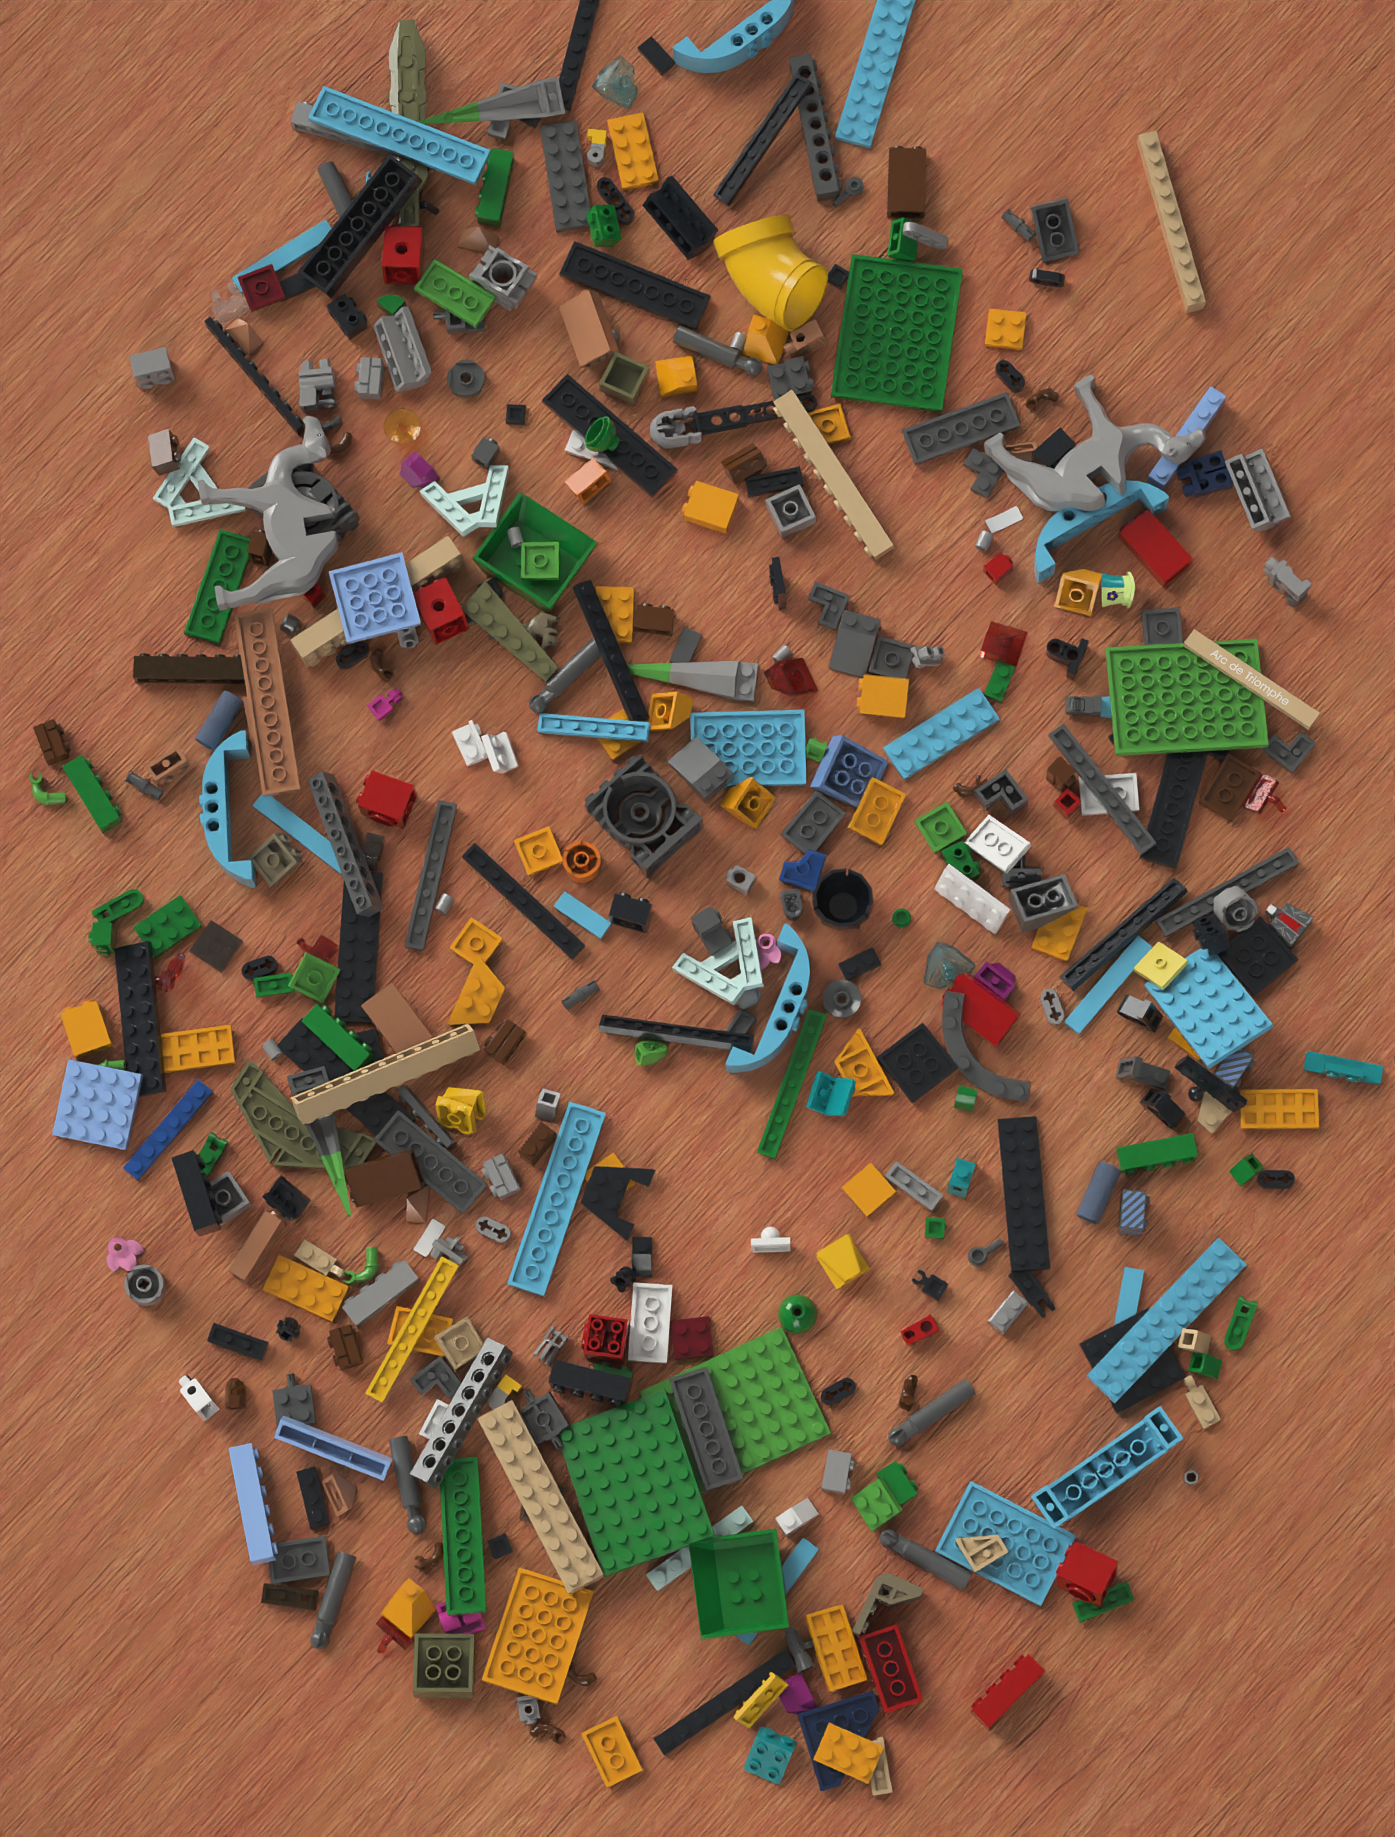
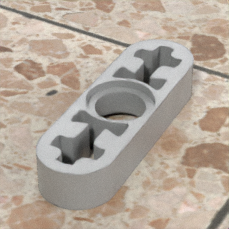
M914 222L904 223L903 235L936 249L947 248V236Z

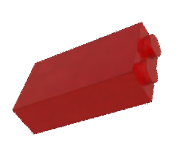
M1147 509L1145 512L1140 511L1134 517L1135 520L1130 524L1128 522L1119 529L1118 538L1158 583L1164 587L1192 564L1193 558L1152 512Z
M959 973L953 981L955 984L951 990L948 988L946 991L965 994L962 1021L994 1046L999 1045L1022 1013L970 973Z

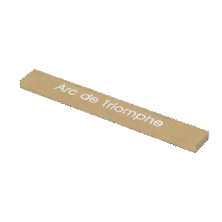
M1195 629L1183 643L1185 648L1309 730L1320 716L1318 711Z

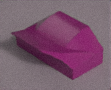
M415 451L401 463L399 474L412 488H425L432 482L440 480L434 469Z
M986 961L974 975L976 979L1004 1000L1016 987L1014 983L1015 975L999 962L989 964Z
M801 1673L785 1680L788 1686L779 1697L787 1713L799 1714L818 1708Z

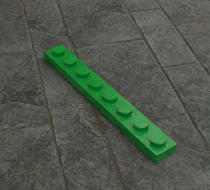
M808 1009L757 1154L776 1159L826 1021V1014Z

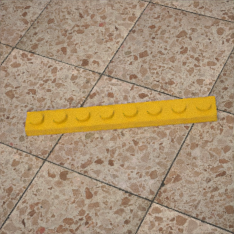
M441 1256L368 1387L366 1395L384 1403L459 1265Z

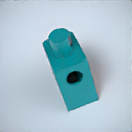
M957 1158L948 1185V1194L966 1199L976 1163Z

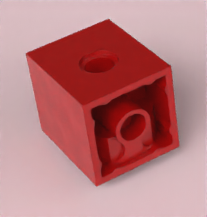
M385 226L381 265L385 284L417 285L421 279L425 251L421 227Z
M446 577L437 579L432 584L420 587L413 592L417 610L435 646L470 630L465 615Z
M371 770L370 775H366L363 785L365 788L363 793L360 792L356 800L361 814L370 817L380 824L404 829L417 797L415 786Z
M589 1314L588 1323H585L582 1338V1350H584L585 1358L624 1364L630 1330L628 1319Z
M1075 1541L1073 1546L1069 1545L1065 1552L1064 1564L1060 1563L1056 1570L1057 1587L1069 1592L1081 1601L1090 1602L1101 1607L1117 1575L1118 1561Z

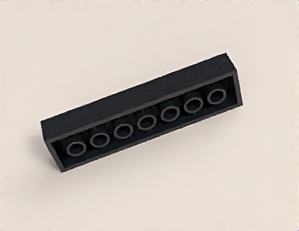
M389 154L299 269L298 273L332 298L384 232L385 226L391 223L423 180Z

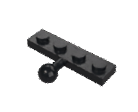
M1188 1055L1179 1060L1174 1067L1197 1085L1190 1088L1188 1092L1190 1100L1194 1102L1200 1101L1204 1093L1207 1092L1226 1106L1227 1109L1235 1113L1243 1108L1248 1101Z

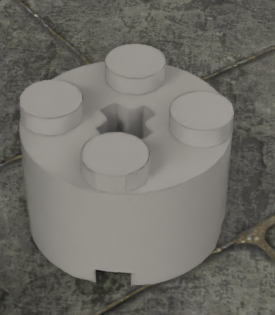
M1238 886L1222 891L1213 899L1214 914L1227 929L1240 932L1248 929L1255 922L1254 918L1256 914L1258 915V906Z
M143 1264L135 1266L130 1270L125 1278L124 1287L127 1295L136 1304L152 1306L164 1298L166 1281L156 1268ZM144 1282H147L149 1284L147 1286V1289L141 1287L144 1286Z

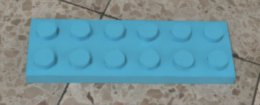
M978 688L883 747V750L902 779L905 780L992 726L1000 718Z

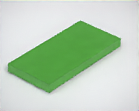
M436 259L432 261L414 287L415 292L476 329L497 299L492 293Z

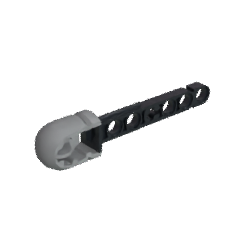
M813 395L797 396L802 405L806 399L813 401L811 408H806L803 405L807 413L815 410L817 400ZM773 401L747 406L737 405L697 413L696 408L692 406L687 407L685 411L683 409H676L660 413L653 419L650 425V435L654 443L659 447L672 449L688 446L690 442L692 444L701 443L702 435L743 428L749 424L780 418L776 414L769 415L766 411L769 406L775 407ZM761 408H763L764 417H762V413L756 414V418H753L752 415H748L750 414L751 410H754L755 413L761 412ZM732 413H737L740 415V420L738 422H733L730 420V415ZM718 416L721 418L722 423L714 425L711 419ZM693 418L690 424L691 429H695L696 433L681 435L686 430L684 423H680L678 420Z

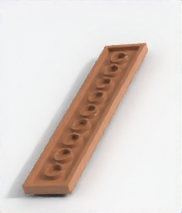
M272 607L236 613L234 615L262 795L265 797L300 791V780Z

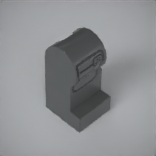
M1094 695L1093 697H1066V714L1100 717L1101 695Z

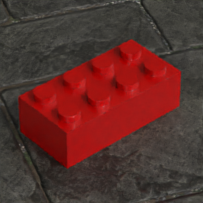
M896 1624L860 1636L859 1639L884 1713L888 1714L923 1702L898 1625Z
M1022 1654L1014 1662L1015 1667L1011 1671L1007 1669L1000 1676L1001 1682L998 1685L993 1683L985 1692L987 1696L984 1699L979 1697L972 1704L973 1710L971 1713L987 1730L1044 1674L1045 1670L1029 1654L1026 1656Z

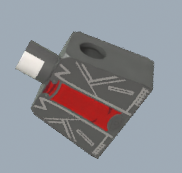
M1271 903L1265 911L1267 915L1273 918L1269 925L1270 928L1289 949L1293 947L1314 919L1310 914L1288 903L1281 910Z

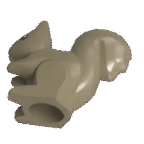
M540 612L530 620L529 624H523L534 639L537 636L543 638L542 649L544 651L558 642L557 637L552 635L559 633L558 630L552 627L553 623L559 621L557 617Z

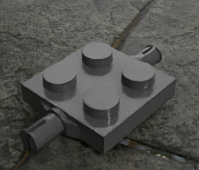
M287 1374L288 1386L283 1389L272 1390L277 1427L283 1416L306 1425L317 1424L312 1385H296L295 1374Z
M527 1389L523 1394L529 1403L518 1412L536 1446H539L551 1440L556 1450L560 1449L564 1445L561 1443L558 1435L570 1426L568 1420L551 1392L546 1393L542 1397L535 1398L531 1389Z

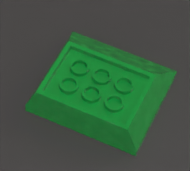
M521 492L498 521L497 527L493 528L473 556V560L482 572L495 578L496 581L546 612L551 611L599 542ZM519 527L524 542H559V580L522 581L521 546L517 548L511 547L507 530Z
M776 1529L712 1537L689 1546L701 1640L790 1628L781 1552Z

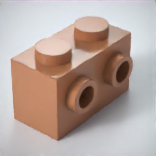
M175 746L145 767L159 787L172 781L171 778L184 774L190 765L178 746Z

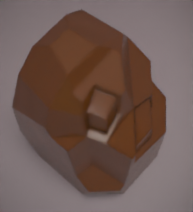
M231 1378L227 1382L225 1389V1406L227 1410L247 1408L246 1387L238 1378Z

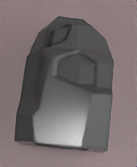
M799 889L781 892L780 899L784 915L790 921L798 920L803 912Z

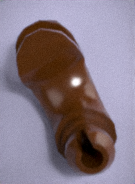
M1052 388L1040 390L1027 400L1026 408H1028L1029 404H1034L1033 411H1036L1039 400L1050 399L1056 402L1059 394L1054 392Z
M345 432L343 438L336 445L331 444L328 440L331 449L330 454L340 453L348 449L352 445V434Z
M377 648L370 655L372 669L383 681L388 682L390 679L385 674L390 673L393 675V671L389 667L382 668L380 666L383 651Z
M977 775L975 784L972 787L956 783L953 786V791L957 792L959 797L972 796L977 788L987 782V779L984 783H979L981 775Z
M914 1374L905 1380L899 1400V1407L907 1411L911 1410L915 1402L913 1396L918 1378Z
M443 1543L435 1544L434 1553H432V1557L429 1559L416 1556L415 1560H422V1564L420 1566L415 1565L414 1567L422 1570L435 1566L444 1557Z
M571 1662L572 1669L569 1670L567 1676L574 1683L589 1687L591 1683L596 1682L597 1677L595 1673L591 1672L588 1675L579 1676L575 1673L574 1663Z
M535 1723L534 1727L529 1731L533 1738L538 1737L539 1734L550 1732L555 1743L559 1744L560 1742L556 1738L559 1733L566 1738L563 1730L550 1723Z

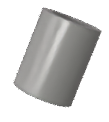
M735 332L730 347L742 353L747 336L743 333Z
M513 527L507 530L511 547H520L521 542H524L520 528Z
M982 530L975 547L987 552L993 534Z
M783 645L772 656V659L779 666H782L793 653L787 646Z
M443 893L435 910L446 915L454 899Z
M273 1038L262 1045L271 1060L277 1059L283 1053Z
M1193 1470L1187 1471L1183 1477L1184 1483L1188 1486H1193L1198 1480V1474ZM1192 1474L1195 1477V1481L1189 1482L1186 1476Z

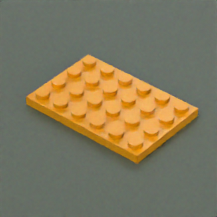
M519 1568L482 1681L558 1705L594 1591L582 1588L569 1595L561 1580Z

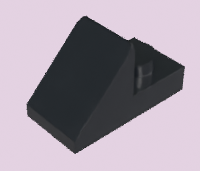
M632 1237V1270L635 1272L636 1277H652V1237Z

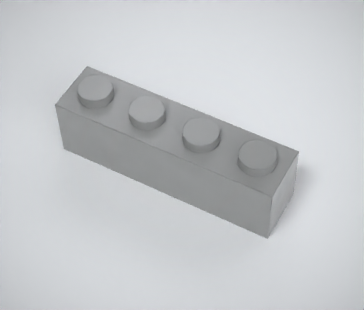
M399 1260L390 1267L392 1270L386 1274L384 1272L375 1278L376 1282L371 1286L369 1284L365 1285L360 1289L359 1295L355 1298L351 1296L344 1302L345 1305L342 1308L357 1328L420 1281L405 1260L402 1262Z

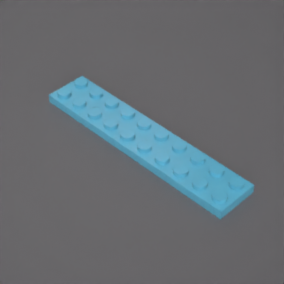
M877 0L836 131V140L871 149L916 0Z
M323 86L308 117L311 122L474 185L477 184L491 155L489 149Z
M569 1101L507 1285L545 1297L606 1113Z
M1218 1237L1086 1377L1115 1404L1178 1338L1182 1328L1186 1329L1247 1264Z

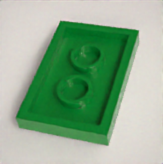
M179 895L133 928L143 942H151L152 955L156 959L200 929L202 925L182 896Z

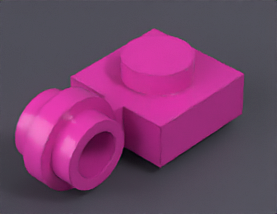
M394 688L388 693L387 699L381 694L369 703L367 707L380 722L394 710L390 703H399L403 699V693L401 690Z

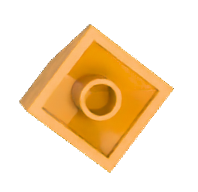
M753 315L742 356L757 358L762 362L772 365L779 364L784 350L783 345L786 344L789 331L768 318Z
M692 356L655 361L661 397L698 392Z
M1086 569L1062 573L1054 607L1091 616L1102 573Z
M679 692L652 694L648 711L650 718L646 721L651 723L650 731L674 729L688 719L691 715L694 698Z
M750 777L730 788L719 805L735 818L753 829H757L776 797L753 777Z
M408 1578L381 1612V1615L412 1639L415 1633L433 1615L436 1608L426 1592Z

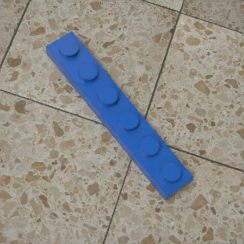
M197 1080L126 1163L123 1169L139 1181L214 1092L200 1080Z

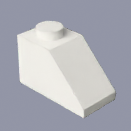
M807 1498L776 1517L775 1521L787 1537L818 1516L819 1513Z

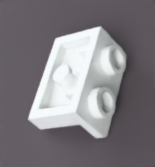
M472 720L468 721V725L452 731L467 767L488 758L483 741L479 737L482 734L478 724H473Z
M502 732L496 736L491 734L481 736L493 772L504 774L519 766L507 732Z

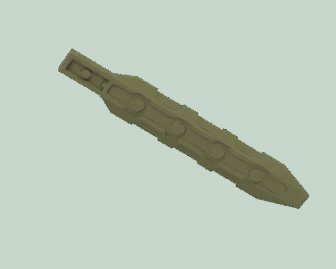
M413 19L399 20L389 49V71H391L389 100L391 112L418 122L425 119V103H427L424 78L426 49ZM392 153L393 157L423 180L400 210V227H420L419 193L428 178V167Z

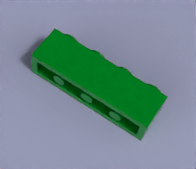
M491 149V155L486 163L488 168L487 171L483 172L482 177L484 187L483 189L480 188L479 191L480 206H476L475 210L478 224L501 226L515 159L514 152Z
M80 755L62 766L102 833L122 822L119 817L122 813L117 805L112 806L110 800L113 798L108 790L103 791L100 785L103 782L98 774L94 775L91 769L94 767L88 758L84 759Z
M316 1004L302 1022L354 1071L368 1066L376 1057L371 1052L373 1049L365 1042L362 1044L358 1040L359 1035L356 1032L345 1028L346 1023L339 1017L335 1018L332 1015L333 1011L328 1006Z
M1193 1133L1116 1148L1119 1169L1125 1175L1136 1174L1137 1170L1142 1169L1145 1172L1156 1170L1157 1166L1162 1165L1164 1168L1175 1166V1163L1178 1162L1189 1164L1193 1163L1194 1159L1198 1157Z

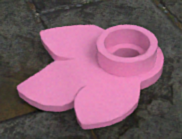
M768 933L760 935L756 943L760 967L763 970L769 965L770 961L776 964L780 962L781 951L776 946V940L773 935ZM770 941L769 946H764V942Z
M120 1237L112 1238L108 1243L109 1255L107 1257V1265L113 1272L120 1266L130 1271L137 1264L135 1256L143 1253L144 1249L135 1240L125 1241ZM116 1243L121 1244V1249L118 1251L114 1249Z

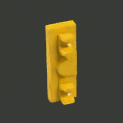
M772 1672L769 1673L770 1677L766 1681H762L763 1685L746 1702H743L744 1706L740 1710L736 1709L734 1718L748 1729L788 1686L785 1680Z

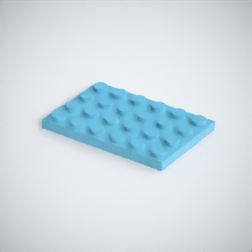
M804 710L691 713V740L697 737L734 774V779L724 788L734 787L750 777H753L763 787L806 785Z
M1200 948L1185 958L1188 961V965L1164 990L1150 981L1144 984V986L1206 1067L1210 1069L1272 1029L1273 1024L1217 954L1209 956L1206 950Z
M970 1481L935 1552L973 1571L955 1539L999 1535L1009 1552L977 1571L976 1574L1041 1607L1057 1575L1056 1570L1059 1564L1063 1563L1065 1552L1068 1546L1072 1545L1076 1535L1061 1527L1053 1529L1046 1519Z

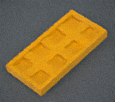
M643 112L607 120L622 190L659 183Z
M231 1025L161 1034L164 1073L236 1064Z
M1318 1089L1239 1091V1094L1248 1100L1246 1105L1240 1109V1129L1319 1128Z
M279 1255L262 1290L330 1322H334L350 1287Z
M843 1604L805 1615L804 1617L828 1691L832 1692L867 1681Z

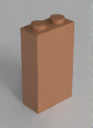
M589 289L580 292L579 296L569 298L564 304L559 306L580 367L591 369L613 357L615 352L620 353L598 292Z
M393 983L361 1005L364 1012L395 1053L433 1038Z
M264 1211L228 1269L233 1277L248 1286L286 1227L283 1223L284 1219L274 1211L270 1213Z

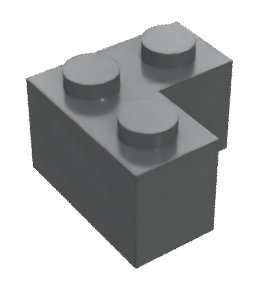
M1007 769L977 788L974 793L975 798L985 811L999 801H1002L1011 815H1014L1028 805V798Z
M709 906L691 917L692 927L712 956L732 944L731 939L733 937L728 929L724 930L722 928V917L718 910H713Z

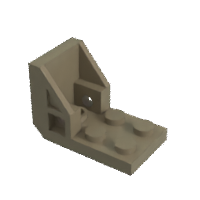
M888 1572L877 1576L852 1634L860 1637L861 1633H866L870 1623L867 1619L869 1615H874L878 1606L875 1601L888 1607H894L919 1600L924 1589ZM884 1590L889 1592L887 1596L883 1595Z

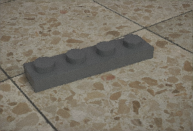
M402 1085L398 1089L400 1099L405 1104L409 1103L413 1108L411 1111L418 1119L422 1118L424 1120L425 1128L430 1133L434 1132L438 1137L436 1139L437 1142L447 1148H452L457 1144L408 1086Z

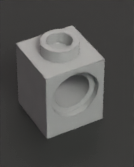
M735 865L734 869L730 868L725 877L729 887L746 896L756 881L755 874L738 865ZM740 875L745 878V881L737 883L734 879Z

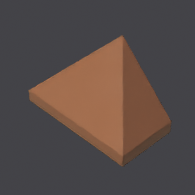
M481 227L462 229L458 248L486 253L489 245L496 248L498 236Z
M239 318L224 330L250 356L264 344L250 325Z
M1036 442L1005 446V449L1011 455L1031 462L1032 452L1037 448Z
M427 1184L421 1189L408 1192L407 1222L426 1223L430 1187Z
M335 1473L321 1481L337 1517L352 1508L357 1486Z

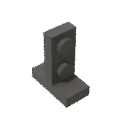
M1137 1056L1119 1061L1116 1079H1130L1162 1090L1167 1089L1170 1070L1142 1062L1143 1058Z

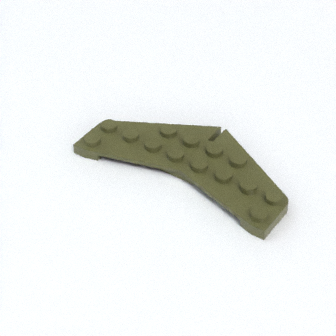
M248 1060L233 1083L231 1092L269 1163H272L281 1149L282 1152L273 1166L326 1169L306 1125L302 1124L298 1119L292 1104L262 1070ZM337 1127L343 1169L346 1170L348 1167L366 1162L377 1145L374 1138Z

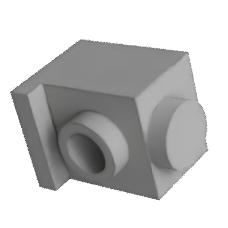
M530 1696L516 1698L520 1721L525 1722V1725L537 1723V1719H541L538 1699ZM527 1706L532 1707V1712L530 1714H527L525 1712V1708Z

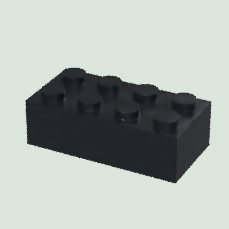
M194 1150L171 1157L196 1234L201 1237L222 1230L220 1224L223 1223L220 1212L215 1209L217 1201L215 1195L209 1190V1187H212L209 1176L203 1171V1169H206L203 1158H201L200 1154L197 1155Z
M558 1360L553 1362L548 1382L554 1392L564 1394L565 1391L572 1393V1396L584 1398L585 1395L589 1396L592 1401L599 1403L606 1400L609 1401L610 1405L616 1407L627 1404L632 1385L631 1378Z

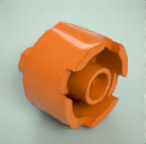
M580 840L571 843L566 847L562 859L566 874L577 883L592 881L601 870V857L598 849L592 843ZM579 860H586L585 864H579Z

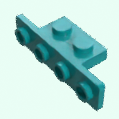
M1311 1051L1306 1053L1303 1068L1305 1071L1325 1074L1330 1078L1338 1079L1340 1077L1345 1078L1349 1082L1360 1081L1376 1085L1381 1083L1383 1066Z

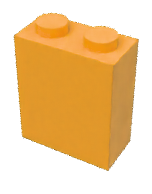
M696 481L695 485H691L688 496L690 498L688 503H684L682 508L684 520L727 534L739 502V494Z
M864 674L863 678H859L858 690H862L861 697H857L856 708L860 709L862 714L905 718L909 679Z
M97 1000L85 1001L82 1003V1006L77 1008L71 1006L60 1013L76 1059L114 1047Z

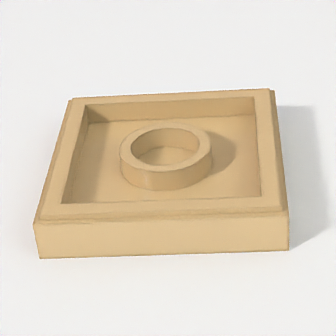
M468 1316L434 1336L453 1370L458 1369L477 1357L484 1344Z

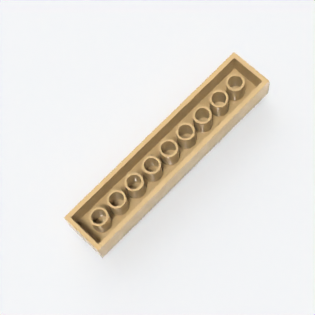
M449 536L406 563L413 592L420 587L432 584L437 579L445 578L451 572L456 573L462 568L461 553ZM338 609L290 640L295 652L306 668L317 665L321 658L332 655L339 646L347 645Z
M513 1400L477 1418L569 1595L603 1578V1572Z

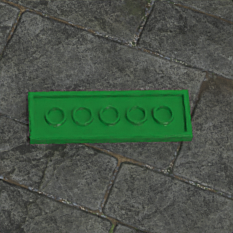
M219 529L184 630V635L218 645L221 644L233 608L229 607L227 610L219 611L214 586L219 585L230 592L240 589L250 560L247 546H249V539L251 538Z

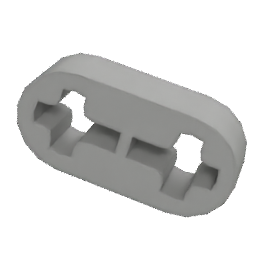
M1046 989L1041 993L1040 997L1046 1019L1051 1025H1059L1064 1018L1060 1000L1056 991ZM1046 994L1054 996L1052 999L1053 1005L1050 1006L1049 1001L1044 1000ZM1051 1009H1054L1056 1014H1060L1057 1021L1054 1018H1050L1052 1016Z
M480 1217L476 1221V1229L481 1235L501 1244L509 1241L511 1233L507 1226L488 1217ZM485 1221H487L488 1226L491 1227L492 1230L485 1228L484 1231H482L480 1223H485ZM504 1229L507 1236L506 1238L502 1237L499 1239V1235L494 1231L501 1232Z

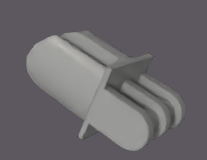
M552 1326L532 1356L536 1358L546 1343H548L539 1360L543 1362L554 1347L555 1349L545 1362V1365L549 1366L559 1350L561 1351L569 1336H564L561 1334L562 1331L558 1332L555 1326ZM551 1334L555 1336L552 1341L548 1339ZM557 1339L562 1341L559 1346L555 1343Z

